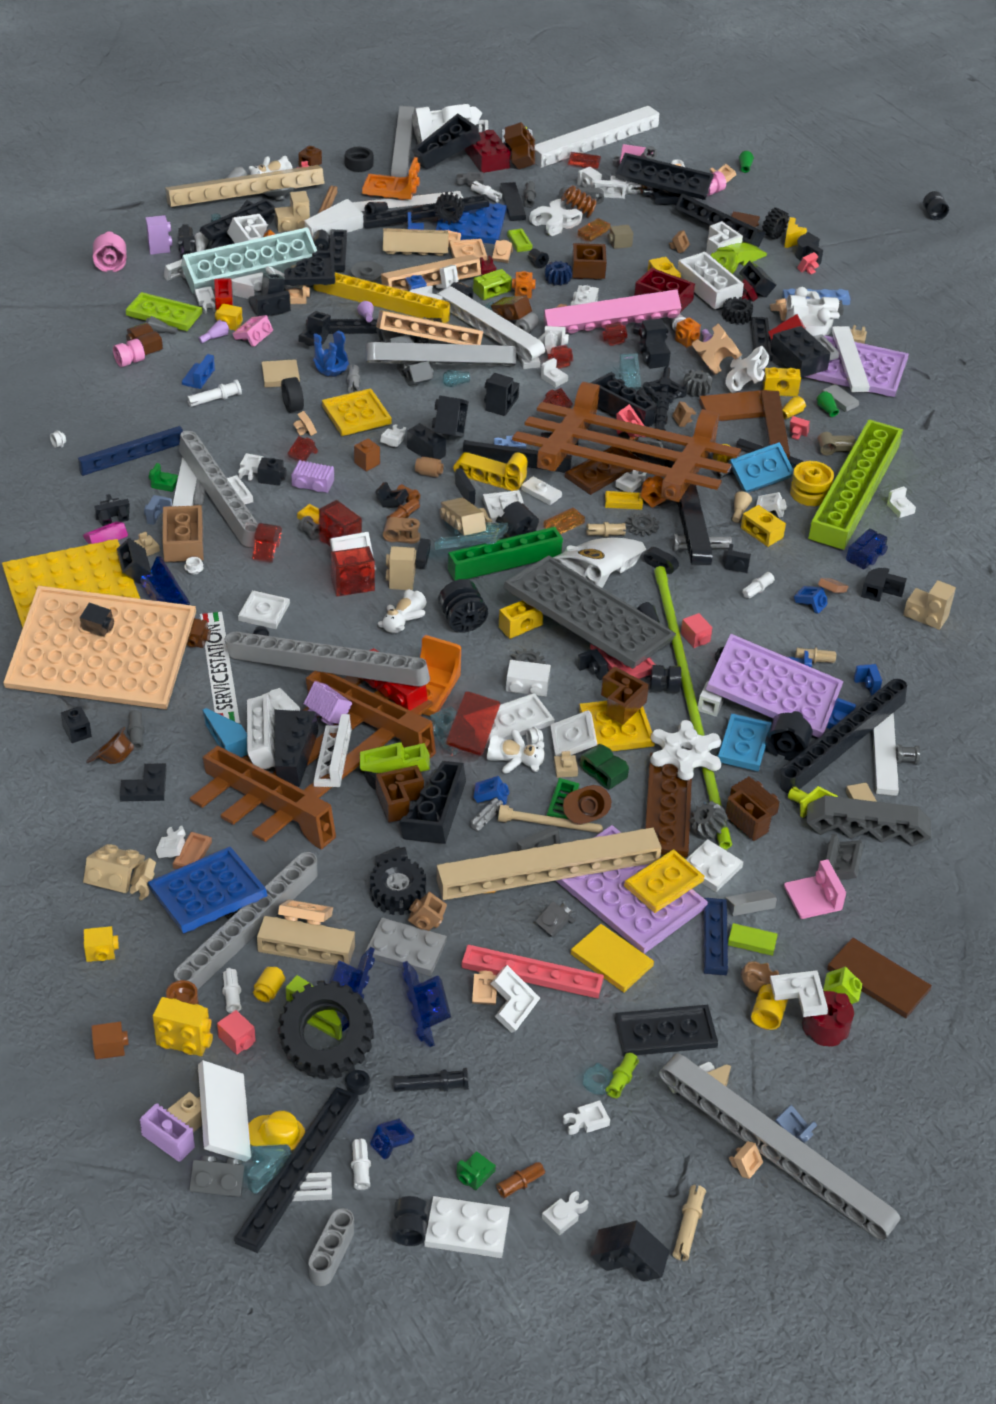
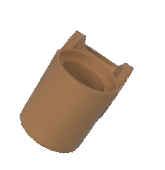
M390 517L386 520L383 537L388 542L417 543L420 540V533L418 532L420 522L415 518Z

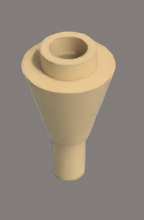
M737 492L734 495L735 512L732 520L736 523L740 521L741 515L752 502V497L747 492Z

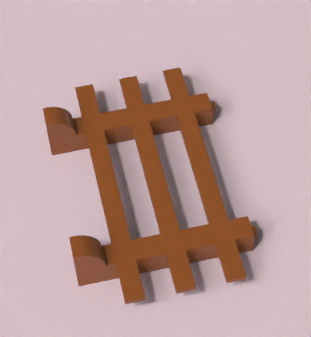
M588 382L581 383L572 409L541 402L537 407V411L565 417L561 423L531 416L525 421V426L553 432L549 438L519 431L512 437V441L541 447L538 451V468L555 471L566 455L570 454L665 477L662 483L661 498L679 502L690 484L718 490L722 480L698 475L699 469L705 468L727 474L732 464L707 459L710 452L737 458L741 452L740 448L715 443L720 413L702 409L693 437L596 415L600 385ZM591 424L686 447L683 452H678L590 431L587 428ZM579 439H584L675 461V464L672 468L575 444Z
M314 671L306 677L308 694L314 681L328 685L352 702L348 710L352 730L363 721L378 728L375 733L346 756L342 779L360 765L361 751L382 747L393 737L401 739L404 748L425 743L430 758L436 754L432 721L420 716L433 705L432 701L427 700L410 711L389 701L390 698L385 697L378 690L372 693L359 687L358 685L364 682V680L358 677L346 676L341 678L332 673ZM307 706L303 710L308 711L309 707ZM324 733L316 739L307 766L319 757ZM330 733V736L335 738L337 733ZM218 745L203 756L206 774L215 779L191 796V802L203 808L231 786L246 795L220 815L227 822L234 825L260 803L277 811L252 831L253 836L264 842L269 840L292 820L300 824V828L306 838L321 850L336 838L331 804L319 799L332 787H314L313 782L306 789L302 790L277 777L276 771L270 773L254 765L249 754L241 758ZM326 774L320 779H330V775Z

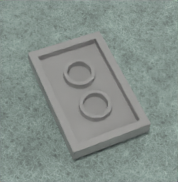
M381 918L365 951V957L431 976L447 942V936Z

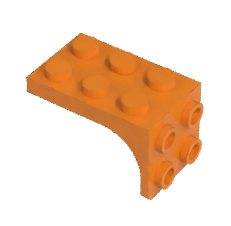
M414 157L409 169V175L406 177L368 174L362 188V194L411 200L420 184V177H417V173L420 171L418 158Z
M424 635L420 658L425 659L430 676V681L426 684L428 700L433 702V705L423 714L436 717L461 675V646Z

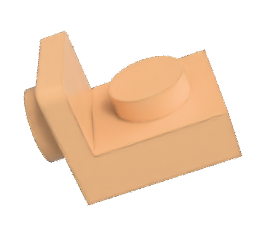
M303 285V289H286L290 293V304H306V297H310V288L306 287V285Z
M479 971V974H474L472 1004L496 1005L497 990L490 983L497 975H493L491 971Z

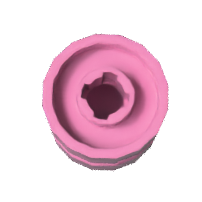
M720 171L711 173L714 174V179L707 196L726 188L725 176Z
M138 339L127 341L126 344L120 343L113 346V355L119 367L130 365L131 361L136 363L145 359L143 346Z

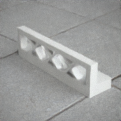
M341 714L339 726L326 725L314 777V787H340L352 731L350 714ZM330 733H337V736L333 738L330 736ZM334 745V750L332 752L327 750L328 748ZM331 759V764L329 766L324 764L325 762ZM326 774L330 775V779H320Z

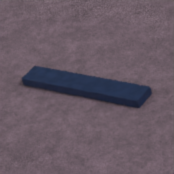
M177 426L79 457L80 474L84 476L178 446L183 429L181 426Z

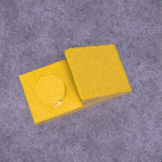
M790 217L784 248L797 245L798 238L807 232V228L798 227L795 224L796 218Z

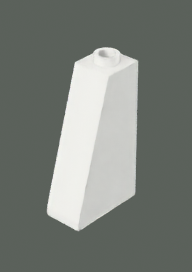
M346 199L305 220L304 228L308 227L312 239L314 233L320 229L327 231L330 237L331 229L351 232L363 228V213L349 199Z

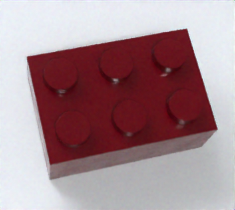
M494 130L479 132L481 140L465 148V152L480 172L486 173L510 168V151Z
M651 268L635 283L634 296L678 290L681 313L693 301L695 283Z

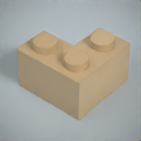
M306 191L290 192V207L275 208V223L278 232L303 229L305 227L304 221L310 218L309 199Z
M391 546L390 554L386 555V566L389 568L386 570V581H389V589L413 590L416 550L415 548Z
M937 580L929 593L915 588L906 602L904 616L940 630L949 617L956 587Z

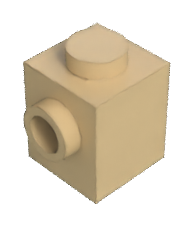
M191 1092L167 1109L170 1115L174 1114V1117H178V1120L185 1122V1125H189V1128L193 1127V1132L202 1126L200 1097H195Z

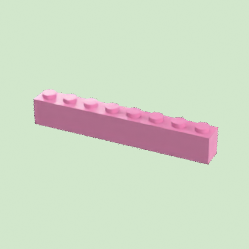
M678 290L546 309L544 310L545 326L565 327V333H576L579 330L591 331L599 327L623 326L631 322L642 323L644 320L661 319L664 317L674 318L680 315L681 304Z

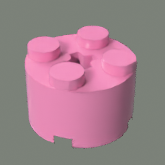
M108 231L98 236L93 243L94 264L104 272H107V270H113V272L121 270L125 266L127 259L126 243L120 236Z

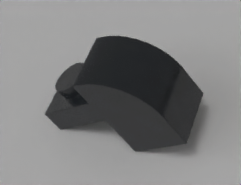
M809 232L801 235L797 241L796 258L801 261L803 257L815 252L818 256L816 262L820 265L823 255V249L819 248L820 238Z
M318 311L310 314L307 319V329L299 334L298 341L305 343L307 346H314L315 333L321 336V345H323L329 333L331 315Z
M889 568L873 569L866 575L861 597L880 602L883 593L902 597L907 578L889 574Z

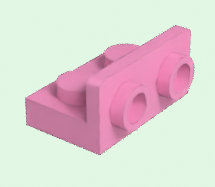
M267 315L251 317L232 334L235 340H249L250 345L254 347L273 331Z

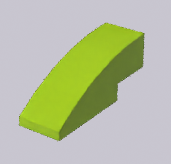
M735 243L725 246L732 248L737 253L739 263L743 266L748 261L754 262L767 256L765 251L749 243Z
M400 742L360 752V768L363 771L383 773L418 765L420 772L430 770V754L425 743L404 748Z
M296 975L286 986V1001L291 1002L293 1000L292 994L297 990L299 993L305 990L304 986L309 984V982ZM335 1010L320 1011L307 1022L338 1041L342 1038V1023Z

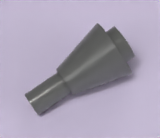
M152 315L150 319H146V323L152 327L153 331L177 333V327L169 326Z

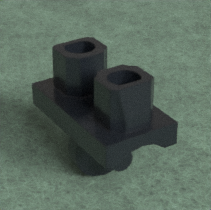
M107 494L105 501H100V505L94 506L95 519L99 520L102 526L112 523L111 517L118 516L119 522L129 520L130 503L128 499H112L111 495Z

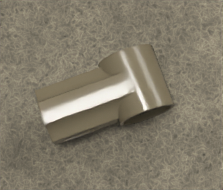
M823 432L817 438L820 451L826 456L832 455L835 452H849L855 445L854 436H833L830 432Z

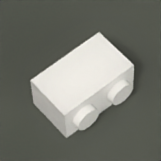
M510 660L506 691L523 694L535 693L538 696H547L551 665Z

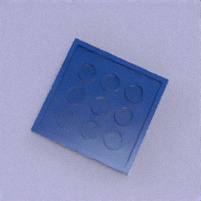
M496 203L489 204L490 207L463 211L460 220H456V223L451 221V224H448V221L443 223V219L438 220L436 230L461 233L460 240L482 239L483 243L495 244L496 240L499 241L507 205Z
M231 847L148 882L150 890L182 933L195 930L201 925L215 921L219 917L235 912L268 896L263 884Z

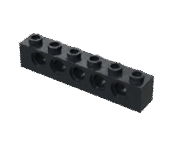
M681 194L675 207L710 225L723 222L743 236L742 240L757 247L760 246L766 233L684 194Z

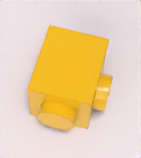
M222 304L219 310H216L215 319L217 321H225L230 330L236 331L243 322L242 307Z
M112 926L84 929L86 962L115 959V950L119 949L118 935L113 936Z

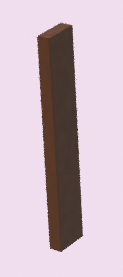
M761 390L769 446L780 442L789 459L790 451L779 391Z

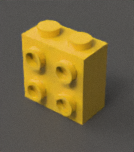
M161 998L153 1014L156 1045L165 1049L182 1051L188 1055L202 1056L205 1049L211 1046L213 1034L210 1033L211 1019H209L208 1008L198 1004L193 1005L181 1002L178 999Z

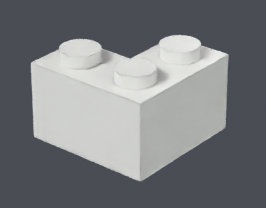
M260 214L235 217L232 219L227 233L234 243L262 238L268 225Z
M723 222L711 225L709 227L706 253L711 255L712 252L714 253L720 247L742 243L743 236Z

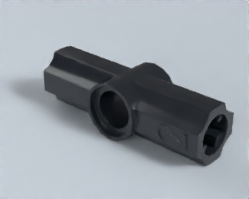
M183 224L178 230L181 259L183 255L195 253L193 229L188 224Z

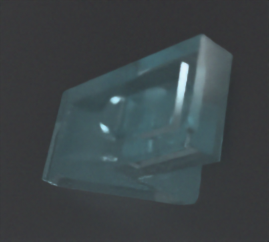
M638 353L620 354L619 377H622V380L625 381V386L628 388H641Z
M287 1144L252 1146L250 1148L251 1160L256 1165L250 1169L247 1175L248 1189L255 1195L279 1173L291 1155L290 1146Z

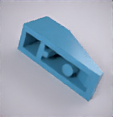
M207 708L202 709L205 726L217 745L239 757L248 755L247 732L242 725Z

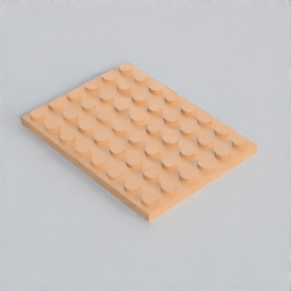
M38 586L3 682L4 686L11 689L167 709L196 614V606ZM89 602L112 611L114 626L107 632L105 637L82 629L79 617Z

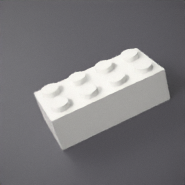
M706 252L678 261V271L681 274V279L695 283L694 292L712 308L719 309L723 307L725 300H728L730 297L732 299L733 297L737 299L742 297L744 283Z

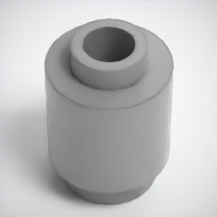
M530 312L517 320L515 325L529 333L538 325L539 319L535 313Z

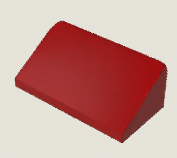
M796 314L768 333L772 339L775 333L797 326H802L805 329L806 327L799 315Z

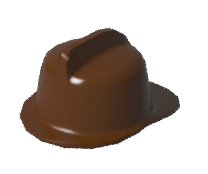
M125 727L119 729L107 743L95 751L86 760V763L96 758H100L110 764L120 763L126 759L134 749V746L123 733Z
M590 785L569 793L564 799L563 810L567 818L573 823L587 824L605 816L611 809L612 801L606 789L598 785Z

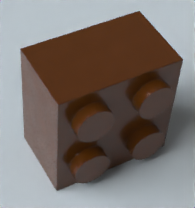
M573 243V278L605 279L607 264L606 244Z

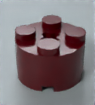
M823 991L828 1007L827 1014L804 1017L802 1022L803 1031L807 1036L814 1039L813 1042L818 1045L827 1047L837 1046L849 1036L854 1017V1008L849 1001L848 995L845 993Z

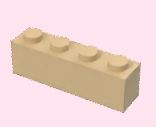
M383 228V251H386L388 254H395L398 251L402 252V254L418 252L420 255L434 253L435 255L442 256L444 253H448L449 233L446 230Z
M463 497L441 502V518L463 535L486 531L484 512Z
M264 916L257 936L258 952L349 968L355 948V932L326 927L324 925L303 923L301 921H291L279 917Z

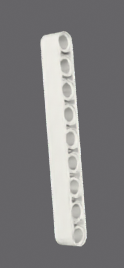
M449 286L436 294L443 296V300L450 303V313L476 329L483 331L484 334L500 344L515 346L516 354L526 360L532 361L545 353V347L539 339L455 288Z

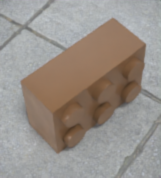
M202 505L163 507L164 562L186 561L190 557H198L204 560Z

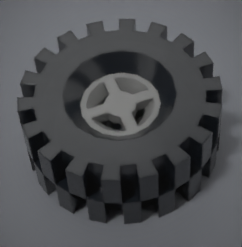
M397 857L396 861H392V858H389L387 863L379 862V867L375 866L373 873L370 874V899L372 902L374 901L376 908L381 906V911L384 913L387 910H390L391 915H395V912H399V915H404L406 910L411 913L409 909L412 903L426 895V874H424V869L422 867L419 868L417 862L411 864V859L406 858L405 861H401V857Z

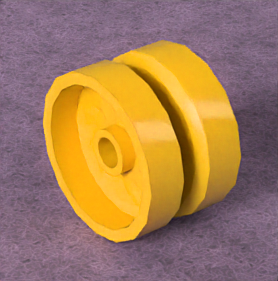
M818 461L799 463L793 471L790 495L795 501L806 506L821 505L833 484L834 472L829 466Z

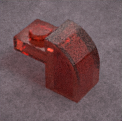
M265 523L258 524L254 536L256 540L252 556L253 560L273 562L275 547H279L282 532L280 526Z

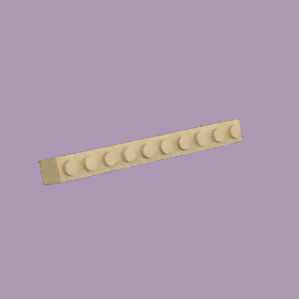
M314 165L165 187L167 203L172 207L259 194L282 188L324 184L322 167Z
M654 828L639 829L631 832L598 836L590 839L437 865L436 881L442 900L651 864L660 858L661 845Z

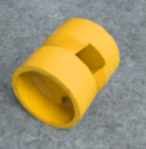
M771 984L763 985L759 989L751 1014L752 1021L763 1029H777L781 1025L788 999L774 1000Z

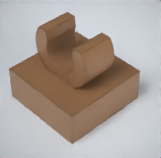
M684 230L679 231L672 239L673 242L669 243L670 248H676L678 253L684 252L690 245Z
M679 401L672 416L679 426L685 427L687 423L692 422L691 414L695 415L696 412L693 408H689L685 402Z

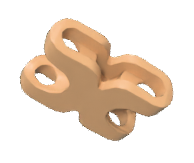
M720 324L712 328L714 334L710 340L701 342L697 339L692 343L697 353L714 375L721 371L719 365L724 358L733 357L736 360L742 356L735 343L729 338Z

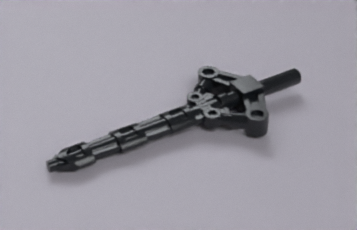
M669 367L664 368L663 378L643 383V389L647 391V394L653 396L654 401L657 402L655 429L666 431L664 427L667 424L669 403H672L675 398L685 397L687 393L685 386H681L670 379Z

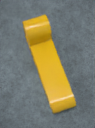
M465 452L456 461L453 469L455 471V469L462 468L469 479L506 490L517 491L527 476V458L522 453L517 452L505 464Z

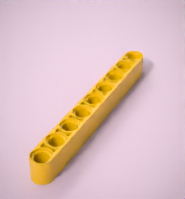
M335 273V284L313 285V289L319 292L357 302L369 301L373 306L418 318H441L443 323H447L450 320V303L447 301Z

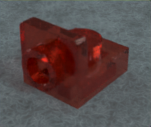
M562 388L555 391L552 389L547 392L546 398L543 401L566 408H571L573 405Z
M298 436L287 454L290 458L297 461L306 462L311 452L316 454L318 450L312 439Z

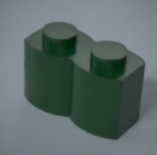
M598 744L581 755L580 767L589 776L594 777L601 786L608 790L628 778L629 766L627 762L614 756L611 749L602 744Z

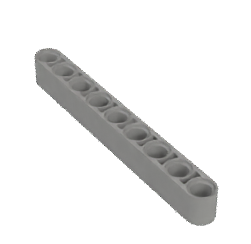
M399 106L391 176L393 177L408 176L413 134L412 113L415 107Z
M370 342L365 344L366 362L418 364L429 361V364L516 365L515 346Z
M183 431L180 436L179 452L240 543L246 547H254L258 541L260 529L258 523L197 434L192 431Z
M304 852L298 855L265 886L268 896L242 907L174 971L175 982L179 980L190 981L195 984L197 990L259 933L264 916L276 917L279 905L287 900H294L316 879V855L311 852Z

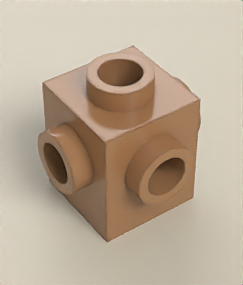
M428 892L420 900L416 899L409 909L411 914L408 921L416 927L430 931L433 927L437 928L443 920L447 904L431 892Z

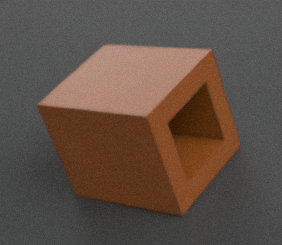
M369 438L354 445V463L365 471L380 465V446Z
M121 1022L92 1025L95 1060L125 1056L124 1046L129 1045L128 1032L122 1031Z

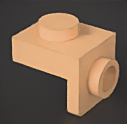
M727 164L717 170L723 173L726 183L736 176L735 170ZM711 168L710 172L713 173L716 172V170L714 168Z
M496 240L492 256L493 261L509 263L510 254L513 252L512 243L507 240Z
M786 298L777 299L776 303L770 304L771 311H780L781 321H785Z

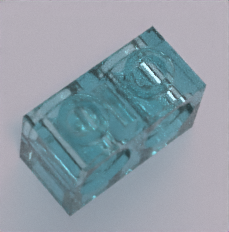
M452 706L430 715L434 737L441 742L442 747L447 749L452 756L474 746V730Z

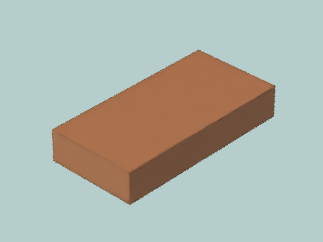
M821 578L818 583L819 586L834 593H845L849 587L832 578Z
M191 832L183 845L180 855L173 862V869H179L204 858L212 844V837Z

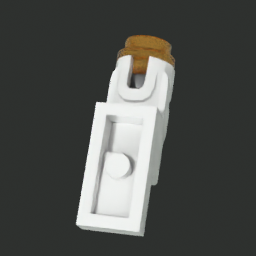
M611 176L610 181L595 180V188L602 189L604 197L625 199V194L643 193V189H647L645 185L617 179L616 176Z

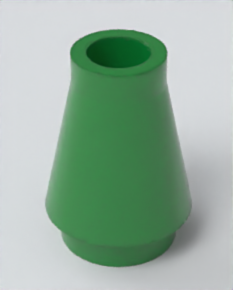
M743 151L739 155V162L743 173L750 171L754 156L750 151Z
M824 391L817 396V405L827 412L830 417L838 415L839 410L831 393Z

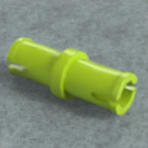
M626 1053L620 1066L616 1067L613 1071V1078L606 1087V1092H608L607 1094L610 1097L619 1098L625 1085L630 1083L632 1073L639 1063V1059H637L638 1057L635 1054Z

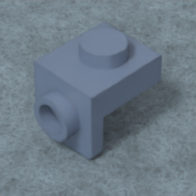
M153 495L149 504H146L144 508L147 524L154 525L160 514H163V507L172 506L171 498Z
M792 1105L786 1107L773 1120L803 1143L813 1136L811 1131L817 1126L814 1121L807 1124Z

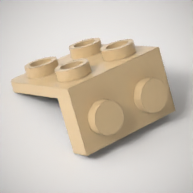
M107 844L87 857L83 883L126 893L129 891L132 869L142 863L145 856L139 854L136 850L129 849L125 851L118 849L116 845Z

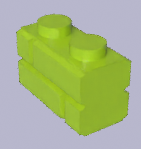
M503 269L473 279V291L482 300L510 292L512 289V278Z

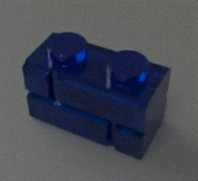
M869 528L848 547L846 560L856 564L857 567L863 570L870 564L874 565L880 555L883 556L888 549L886 545L887 536L881 533L877 534V531Z

